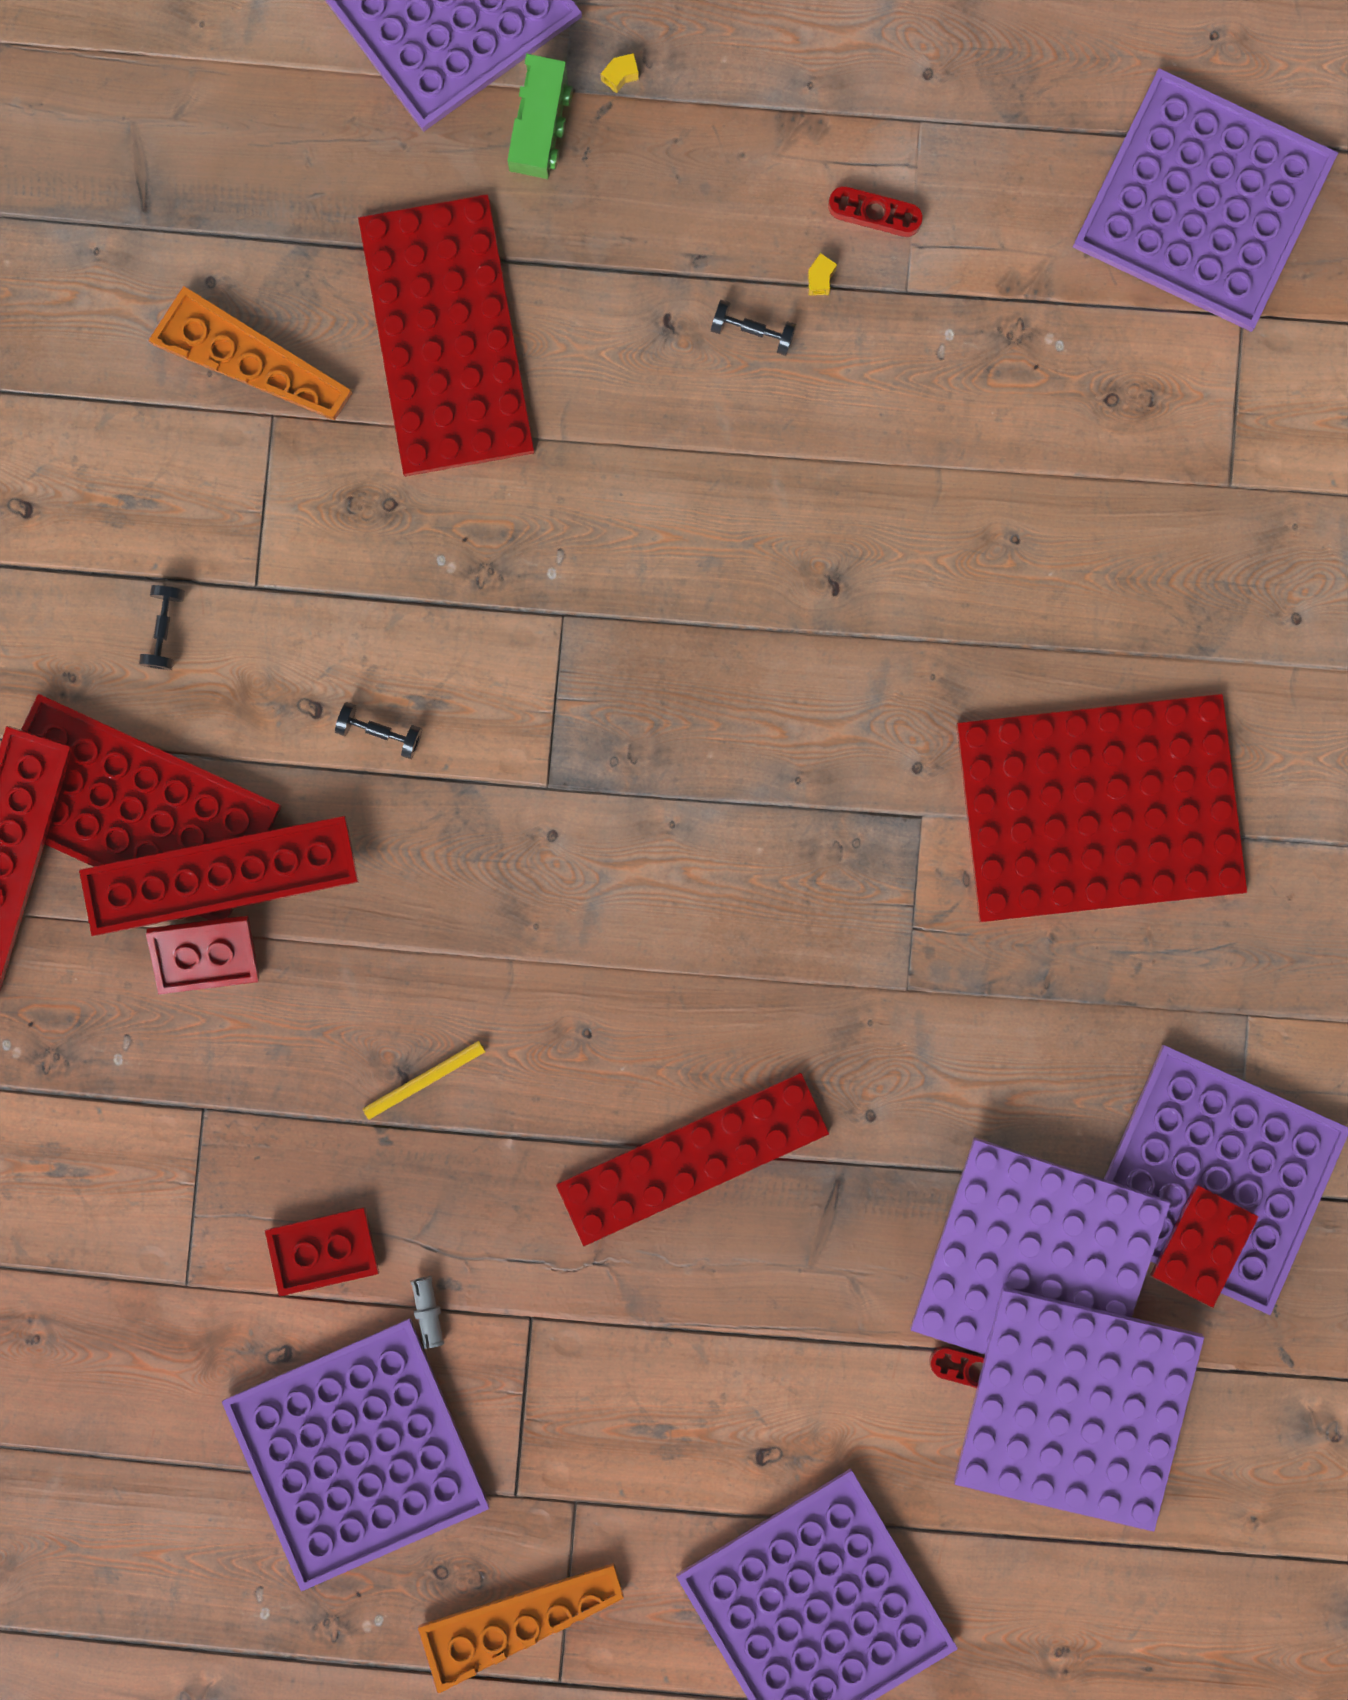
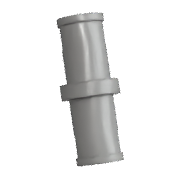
M428 1276L411 1280L417 1309L414 1311L415 1319H419L423 1348L441 1346L445 1344L438 1316L441 1314L440 1306H436L432 1277Z

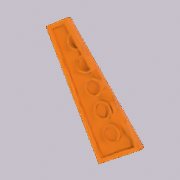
M185 286L182 287L148 340L155 347L334 421L352 395V391Z
M614 1563L420 1624L418 1630L437 1693L446 1691L477 1675L478 1672L493 1664L496 1665L520 1650L527 1649L553 1633H558L570 1627L573 1623L583 1620L624 1599Z

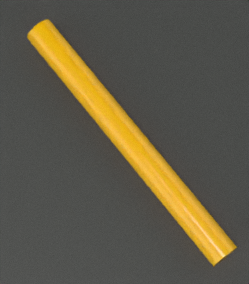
M475 1042L362 1108L368 1120L485 1053L486 1051L481 1042Z

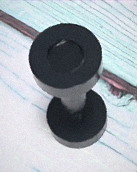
M720 300L711 326V332L721 334L725 322L741 327L740 331L761 338L766 335L780 340L777 353L787 356L797 324L787 321L783 333L766 329L767 325L747 318H744L742 321L727 316L730 302Z
M151 585L150 596L161 599L163 602L161 614L157 615L153 636L156 639L154 655L140 654L139 665L160 670H172L174 660L162 657L161 651L163 641H167L170 617L167 616L169 601L183 602L184 590L169 586Z
M349 702L344 703L337 719L336 734L346 736L351 725L365 729V733L387 741L391 738L403 742L401 756L408 759L413 758L421 738L422 728L411 725L407 735L403 736L391 732L392 728L376 722L369 721L365 723L354 719L356 705Z

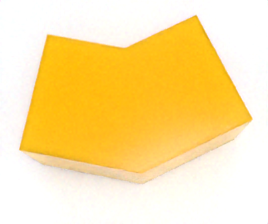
M634 53L613 58L600 73L601 81L616 93L625 83L639 80Z
M821 253L808 270V296L829 295L830 278L837 269V264Z

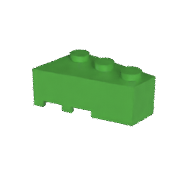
M526 53L524 64L527 66V74L524 87L520 86L519 97H521L517 118L514 120L507 161L510 172L548 179L550 169H556L559 149H555L557 137L562 138L564 135L566 118L562 117L564 105L570 106L573 86L568 85L566 61Z

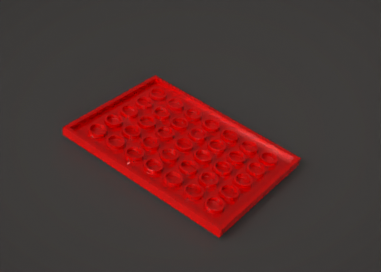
M1223 694L956 724L979 923L1247 893Z

